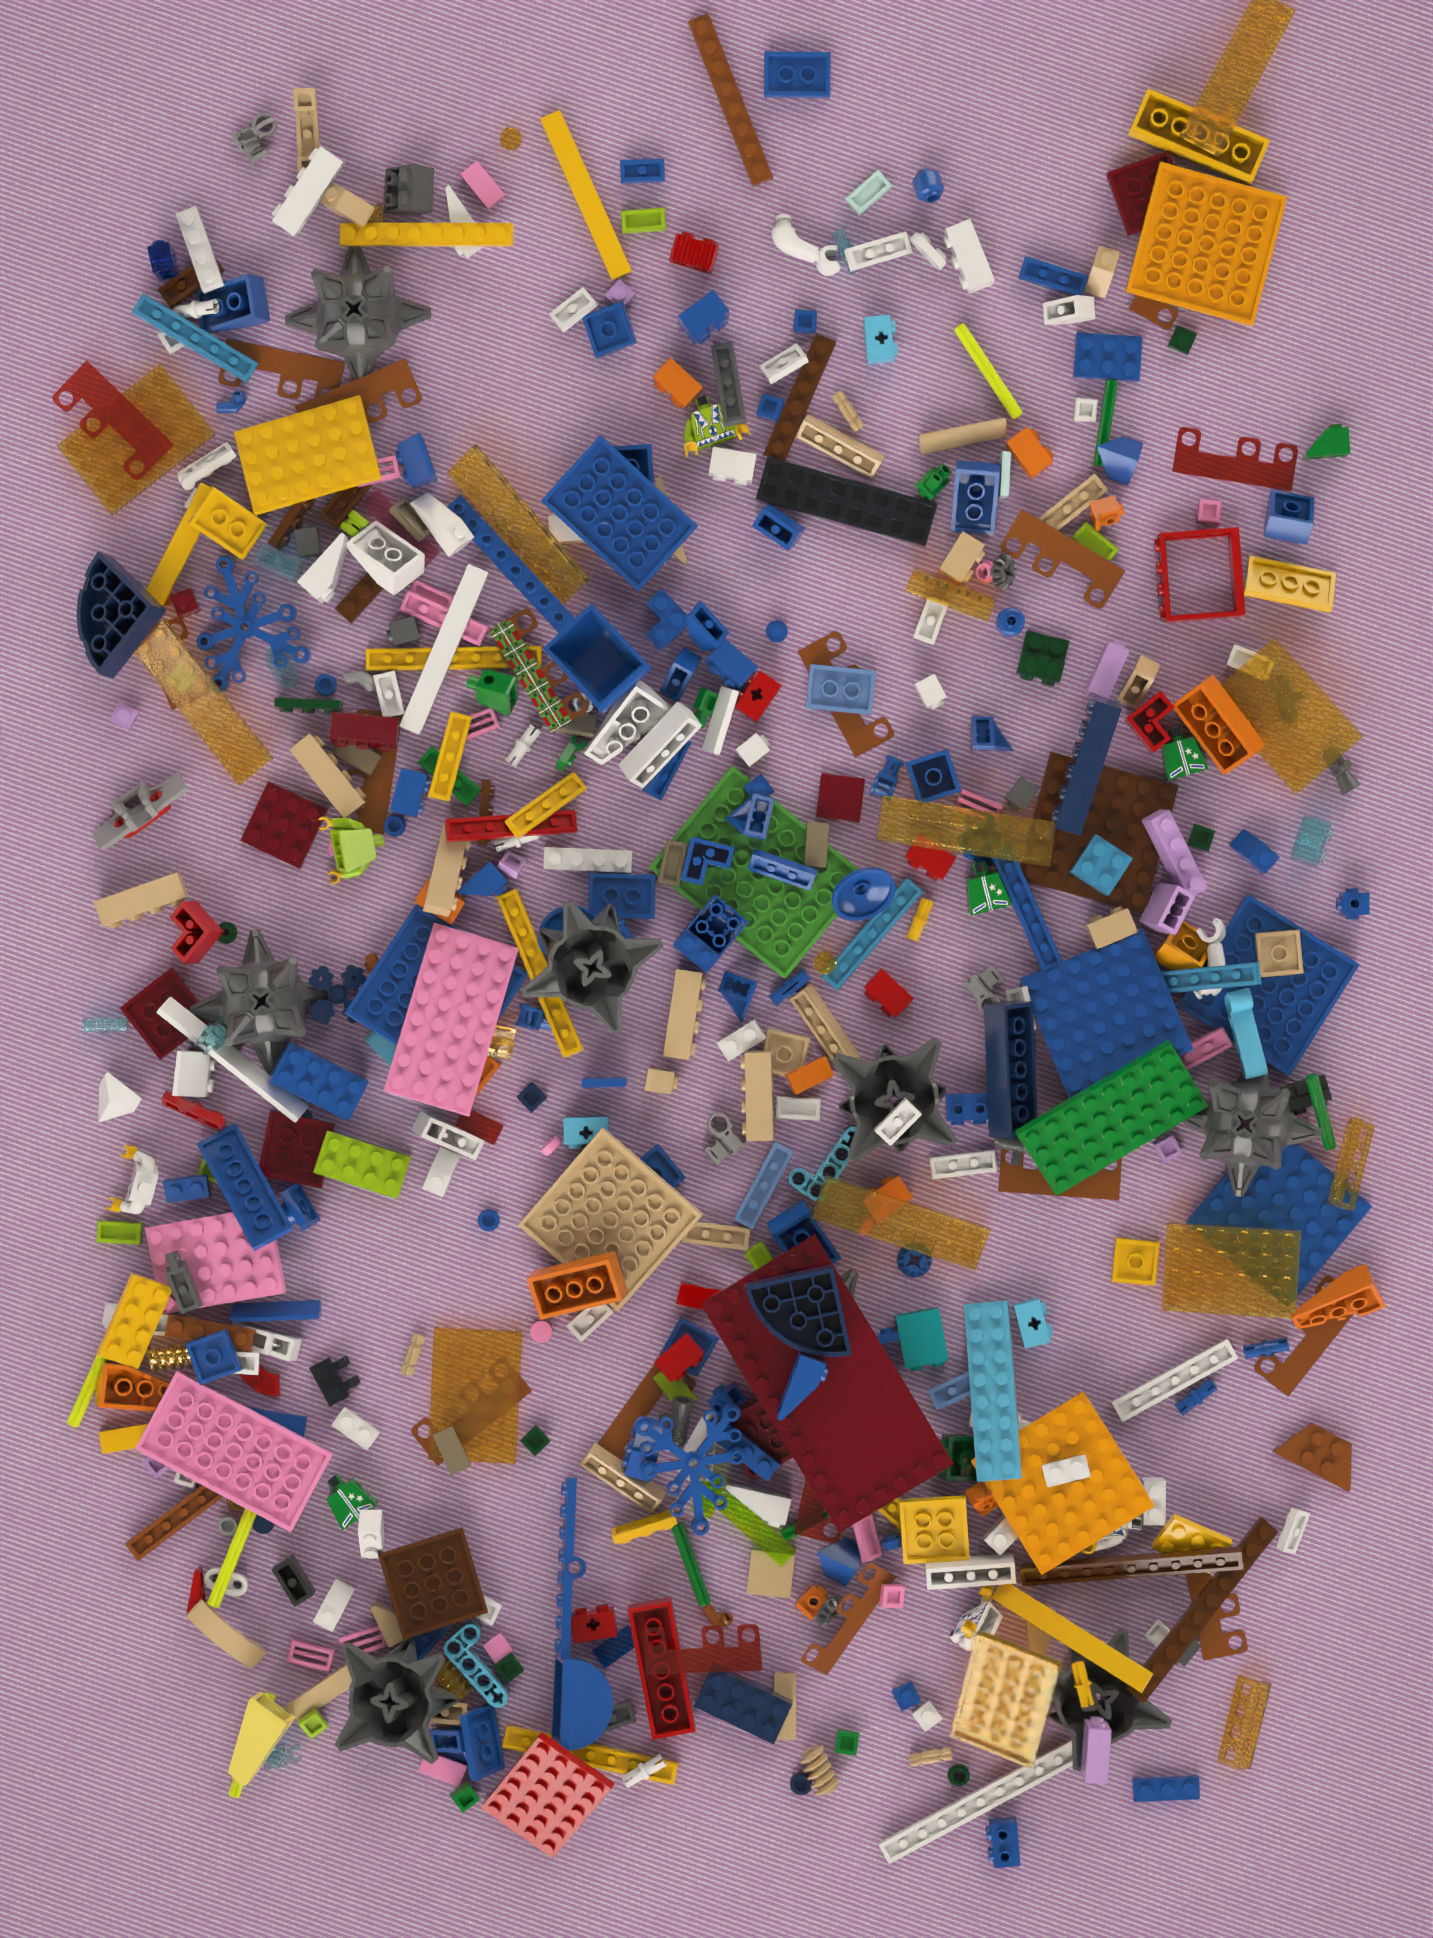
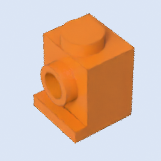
M1115 495L1089 502L1090 516L1096 532L1100 531L1101 526H1110L1119 522L1120 516L1124 515L1122 503H1117Z
M979 1482L965 1491L972 1506L979 1512L981 1517L999 1507L984 1482Z
M812 1583L795 1601V1606L812 1620L821 1606L829 1599L827 1596L829 1593L822 1585L816 1586ZM817 1598V1604H810V1599Z

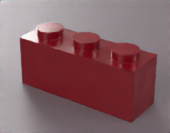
M332 712L329 738L331 744L341 748H345L348 745H356L359 749L367 750L370 747H375L381 751L389 752L392 749H397L399 718Z

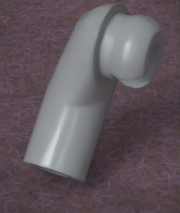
M365 671L344 674L346 685L360 683L364 686L365 691L368 692L376 688L373 676Z

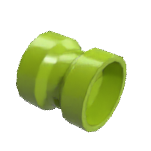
M351 510L348 514V519L342 522L339 528L353 538L360 533L362 528H366L370 522L354 510Z

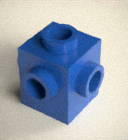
M1345 888V893H1339V897H1336V910L1339 911V915H1346V919H1359V915H1370V893H1359V888Z
M733 1381L725 1387L721 1384L712 1391L713 1396L707 1402L718 1417L722 1418L721 1410L726 1403H735L739 1408L748 1398L737 1383ZM734 1410L728 1412L730 1417L735 1414Z

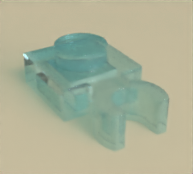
M216 1021L202 1032L194 1045H204V1055L208 1054L212 1048L218 1050L226 1044V1029Z
M284 1743L277 1744L264 1762V1770L286 1767L287 1760L293 1763L301 1761L302 1756L294 1757L292 1754L293 1750L300 1749V1745L294 1744L285 1750Z

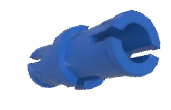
M802 969L788 981H783L784 984L768 996L777 1007L778 1004L791 994L794 996L796 994L795 991L810 981L811 978Z
M1287 1337L1271 1341L1265 1339L1261 1343L1243 1345L1245 1359L1264 1355L1265 1357H1270V1354L1290 1351Z
M1209 1378L1195 1390L1191 1389L1189 1395L1174 1405L1184 1416L1185 1413L1197 1404L1201 1405L1205 1398L1218 1389Z

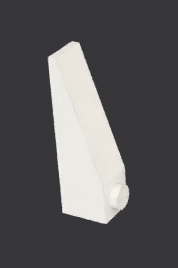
M639 680L615 702L595 733L594 738L586 747L584 754L603 765L622 752L623 748L641 739V736L650 731L671 707L651 687Z

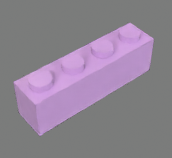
M1159 809L1142 819L1173 885H1178L1194 895L1207 889L1208 887L1170 810Z

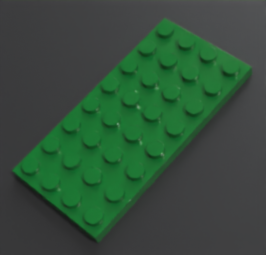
M1167 1040L1015 1130V1132L1057 1196L1208 1107V1104L1172 1044Z

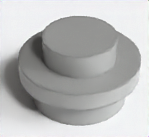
M225 1514L218 1521V1529L225 1536H233L240 1521L233 1514Z

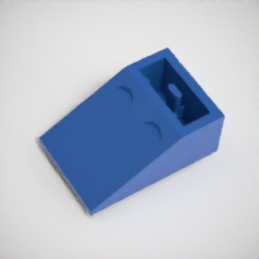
M714 894L673 946L708 973L749 922Z

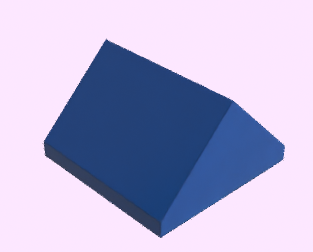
M652 444L613 446L654 484Z

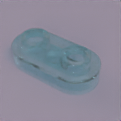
M270 648L265 654V660L276 682L286 689L294 687L298 682V673L287 652L282 650L283 656L287 658L286 667L277 668L273 665L274 655ZM282 658L279 662H277L278 666H281L284 661ZM285 674L291 675L290 681H284Z

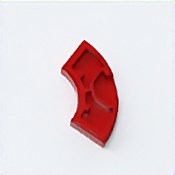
M260 1363L258 1375L239 1374L253 1390L268 1396H281L280 1375L265 1370Z

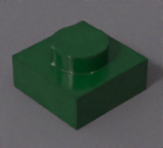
M1177 325L1167 347L1188 355L1197 334Z
M1193 824L1187 845L1209 852L1215 830Z
M535 1425L520 1439V1442L536 1456L551 1442V1439Z
M512 1652L493 1665L506 1684L524 1671L523 1666Z

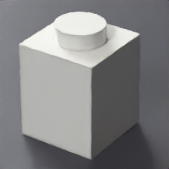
M935 674L914 685L926 709L931 707L934 710L944 704L943 700L947 696Z
M756 733L735 751L750 768L770 752L768 746L771 744L763 734L759 737Z

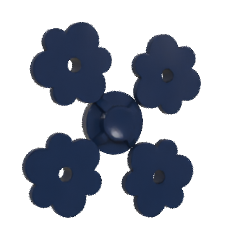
M348 965L346 972L341 974L342 979H344L343 986H332L331 980L334 975L329 972L326 966L313 969L311 971L312 976L308 980L309 984L315 986L317 991H322L323 988L329 989V1000L323 1001L318 999L316 1004L310 1006L309 1011L313 1015V1020L315 1022L320 1021L322 1024H328L330 1017L335 1015L334 1010H332L333 1003L342 1004L344 1002L343 1016L347 1017L350 1023H356L357 1021L345 1014L352 1003V1000H346L347 990L345 988L358 990L360 985L365 983L366 976L363 975V969L360 967L356 968L354 965Z

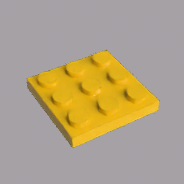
M965 1495L899 1499L904 1564L970 1560Z

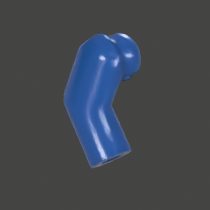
M237 390L233 393L234 396L229 402H217L216 412L237 413L246 403L244 392Z

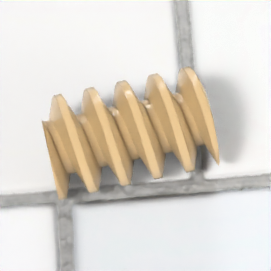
M823 1745L811 1747L800 1754L805 1756L800 1763H808V1766L803 1769L804 1772L811 1771L807 1779H815L811 1788L818 1787L819 1789L814 1793L815 1796L832 1792L838 1788L837 1784L839 1782L836 1777H833L835 1771L829 1769L832 1764L830 1761H826L828 1755L822 1753L825 1749Z

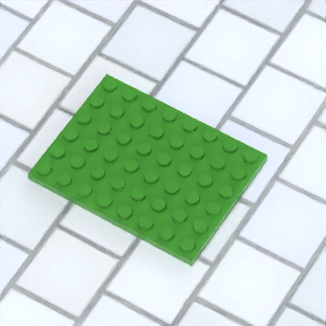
M732 765L672 838L674 841L688 843L689 845L691 837L735 847L730 869L708 865L703 886L681 880L679 887H672L700 910L716 894L749 922L736 937V940L782 978L786 979L837 917L831 902L833 891L846 875L858 870V868L828 844L826 868L811 867L816 869L817 873L810 891L748 870L754 849L804 865L807 826L774 800L765 840L746 836L738 831L725 818L751 797L744 788L751 780ZM665 848L649 866L658 876Z

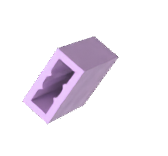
M1114 641L1104 646L1083 693L1084 695L1094 698L1095 694L1109 698L1129 654V650L1125 649L1126 645Z
M1158 883L1138 922L1155 932L1176 935L1196 895L1178 885Z
M1093 1716L1090 1717V1720L1084 1719L1081 1775L1085 1783L1108 1785L1112 1730L1108 1722L1104 1721L1102 1717Z

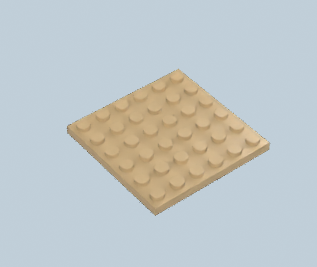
M603 1127L518 1226L561 1263L615 1251L628 1290L622 1301L609 1303L618 1312L703 1216V1213Z

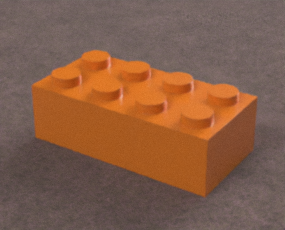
M1213 674L1172 704L1175 707L1174 710L1224 776L1266 746Z
M615 1251L533 1270L527 1278L540 1320L622 1301L628 1293Z

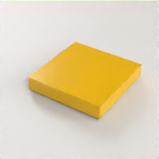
M1115 1237L1111 1281L1156 1286L1160 1242Z

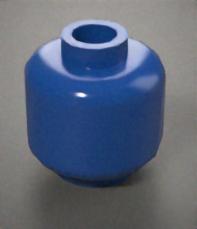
M928 168L921 169L912 181L919 200L925 201V203H933L941 198L944 186L938 171L929 170Z
M1005 608L996 618V628L1003 636H1016L1024 628V615L1017 608Z

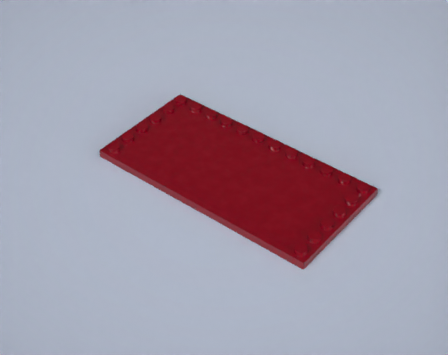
M815 1234L700 1303L839 1533L954 1464ZM832 1264L852 1355L826 1357L812 1354L825 1359L826 1366H828L825 1381H820L819 1386L782 1421L778 1420L776 1413L799 1350L783 1343L765 1327L750 1304L744 1283Z

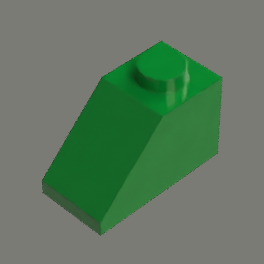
M1342 424L1329 425V428L1324 430L1304 453L1303 460L1348 456L1351 453L1349 427H1342Z

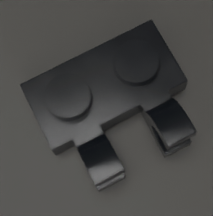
M347 1355L335 1362H332L331 1358L328 1357L309 1368L329 1407L350 1396L348 1390L361 1383L357 1375L344 1382L342 1381L338 1370L351 1363Z

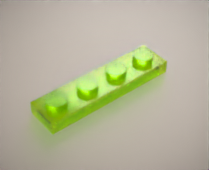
M729 1492L725 1497L727 1500L726 1508L718 1511L782 1567L796 1550L751 1509Z

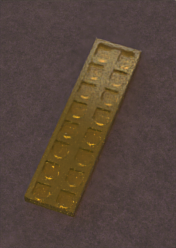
M1251 0L1179 137L1219 157L1296 10L1277 0Z
M477 444L473 445L447 472L512 551L562 605H565L590 580Z
M165 619L159 621L134 653L240 786L274 758Z
M883 795L876 840L1051 866L1055 825L1052 821Z
M830 1176L825 1177L811 1215L812 1219L976 1270L991 1231L989 1227Z

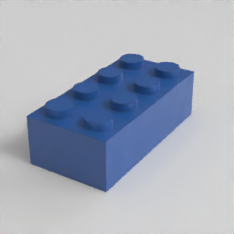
M290 1040L287 1041L268 1077L270 1083L347 1121L351 1118L369 1083L366 1078Z

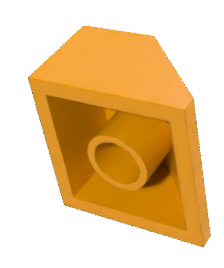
M1183 920L1176 935L1167 934L1154 956L1157 962L1171 971L1202 968L1208 957L1207 946H1209V943L1199 937L1196 928Z

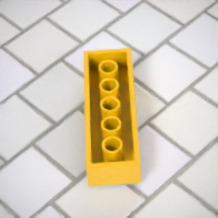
M1149 88L1143 97L1128 133V136L1161 150L1169 151L1173 155L1247 186H1250L1253 182L1270 142L1265 137Z

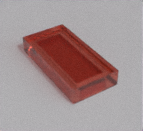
M471 1109L469 1116L460 1114L455 1124L456 1127L492 1145H495L504 1127L503 1124Z

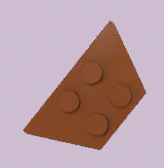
M1311 1422L1302 1431L1295 1433L1288 1441L1273 1450L1279 1456L1350 1492L1352 1444Z

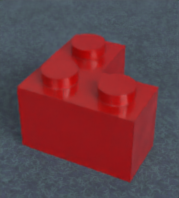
M1159 691L1127 716L1124 721L1152 754L1171 739L1158 721L1175 707L1164 693Z
M182 901L170 916L183 932L170 949L183 964H198L224 933L197 901Z

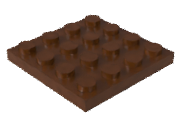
M463 1527L378 1554L403 1640L488 1613Z

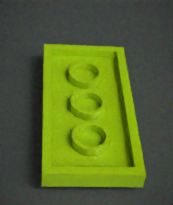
M327 1130L313 1173L398 1199L411 1156Z

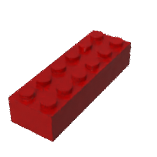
M666 1597L629 1604L627 1610L652 1740L696 1732L672 1598Z

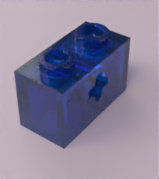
M158 240L152 242L151 246H147L152 272L159 281L172 279L181 273L176 251L169 242Z

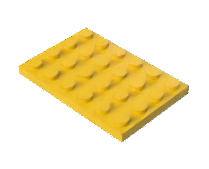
M360 395L234 432L255 515L382 479Z

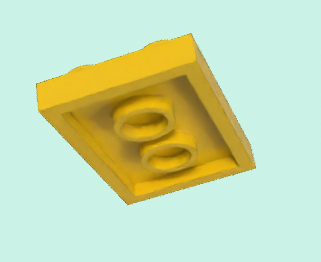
M213 486L187 522L241 560H244L267 526V523Z
M1176 1514L1172 1515L1152 1542V1549L1160 1553L1228 1548L1232 1546L1231 1538Z

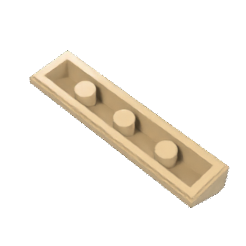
M809 414L805 417L795 436L799 440L873 479L885 457L883 454Z
M1003 417L920 434L918 437L920 453L927 454L1005 438L1007 436L1006 418Z
M809 984L789 998L831 1061L837 1053L854 1058L860 1057V1054L812 984Z
M594 1443L579 1465L652 1514L663 1501L666 1491L651 1480L648 1482L625 1476L626 1466H622L623 1461L597 1443Z
M347 1664L288 1702L285 1706L286 1709L296 1717V1720H299L314 1708L318 1710L349 1689L352 1678Z

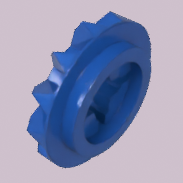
M911 1242L899 1250L897 1265L906 1276L917 1278L925 1275L931 1268L932 1256L925 1245ZM909 1252L915 1257L923 1254L918 1260L920 1268L915 1264L906 1266L911 1260Z

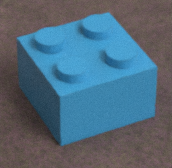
M1095 834L1091 837L1069 872L1103 895L1109 896L1133 858Z

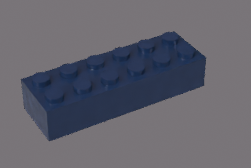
M1095 694L1093 700H1088L1085 710L1087 719L1086 721L1082 720L1078 731L1081 738L1079 742L1075 741L1072 749V758L1074 759L1072 763L1068 762L1065 771V779L1067 781L1066 784H1061L1058 793V800L1060 802L1059 805H1054L1051 816L1055 828L1081 836L1122 710L1120 702Z
M1006 1001L984 1005L989 1137L1016 1138L1018 1136L1015 1130L1038 1117L1033 1001Z

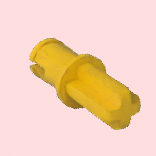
M921 899L915 916H912L913 921L906 938L919 942L925 924L928 925L926 921L934 904L931 900Z
M1083 1661L1074 1662L1071 1666L1076 1683L1074 1688H1077L1080 1707H1089L1088 1704L1092 1706L1095 1704L1090 1689L1092 1683L1088 1680L1085 1664Z

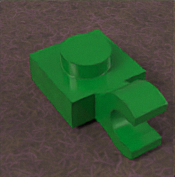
M701 687L693 708L697 709L693 714L702 726L700 728L705 727L708 715L712 716L718 694Z
M572 735L570 742L560 755L555 768L563 772L566 765L571 767L577 757L574 755V752L582 751L586 747V739L582 744H578L575 742L577 735Z

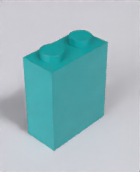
M938 1307L895 1315L905 1369L910 1368L911 1372L923 1369L924 1365L931 1364L932 1367H940L945 1365V1361H949Z

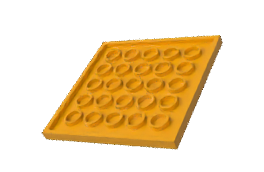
M1160 162L1125 292L1252 327L1256 318L1287 196Z
M1084 1391L1019 1430L1022 1479L984 1481L1041 1575L1155 1507L1153 1500ZM1083 1454L1086 1455L1091 1477L1047 1488L1042 1465ZM973 1458L971 1462L976 1469V1461Z

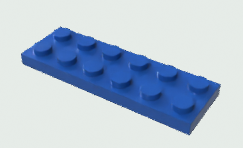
M236 1123L197 1143L254 1252L293 1231L289 1220Z

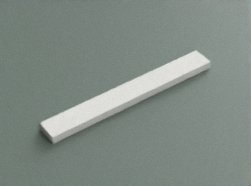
M468 564L399 727L418 735L421 734L489 572Z
M171 996L156 1012L293 1122L296 1123L309 1107L294 1094L270 1083L268 1080L269 1074L235 1047L228 1046L225 1043V1039Z

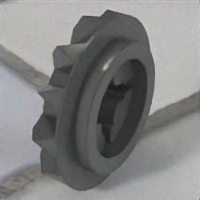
M1000 554L993 563L991 571L992 580L998 589H1008L1013 584L1012 579L1015 578L1014 571L1016 568H1014L1015 561L1011 559L1010 555Z
M838 1595L828 1599L819 1609L816 1622L822 1626L830 1623L838 1614L836 1608L843 1598Z

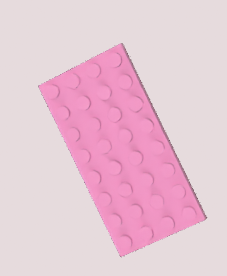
M437 923L433 924L383 1090L384 1092L465 1116L470 1115L519 948Z
M179 1370L176 1371L135 1448L137 1451L289 1532H292L333 1455L329 1450L205 1384L200 1385L199 1381Z

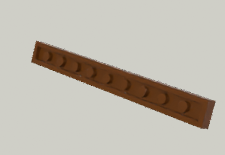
M1263 1517L1257 1519L1236 1546L1242 1548L1244 1570L1216 1572L1142 1666L1153 1673L1144 1691L1141 1693L1130 1685L1126 1686V1689L1140 1702L1145 1703L1278 1533Z
M1241 1547L1073 1559L1062 1562L1041 1575L1035 1563L1020 1564L1022 1586L1244 1570Z

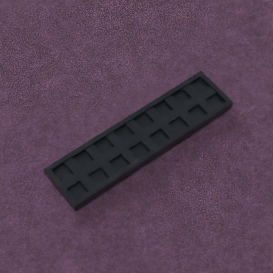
M768 456L756 496L757 501L926 547L937 503Z

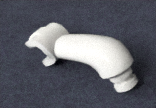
M780 214L775 217V222L777 223L775 228L772 229V239L777 248L798 259L811 263L816 261L817 270L825 276H832L840 271L841 267L837 261H829L826 256L836 255L837 245L825 246L819 251V247L807 243L797 236L795 229L791 227L790 215Z
M1214 917L1212 921L1216 928L1214 936L1209 938L1204 929L1200 928L1197 930L1199 937L1209 943V946H1207V967L1226 965L1223 946L1220 943L1226 935L1224 923ZM1223 988L1194 991V993L1200 1000L1203 998L1202 995L1212 994L1215 996Z

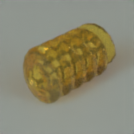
M182 1341L181 1348L178 1347L176 1342H173L172 1349L169 1348L168 1343H165L162 1350L159 1344H156L153 1351L151 1346L148 1345L147 1358L152 1371L157 1372L159 1367L162 1371H166L168 1366L170 1370H175L176 1366L179 1369H184L185 1364L188 1368H192L193 1365L185 1346L186 1342Z
M445 1658V1662L435 1679H440L437 1687L445 1685L446 1688L444 1690L456 1694L459 1702L474 1686L472 1684L466 1686L468 1679H460L462 1673L460 1671L455 1672L457 1667L454 1664L449 1666L451 1660Z

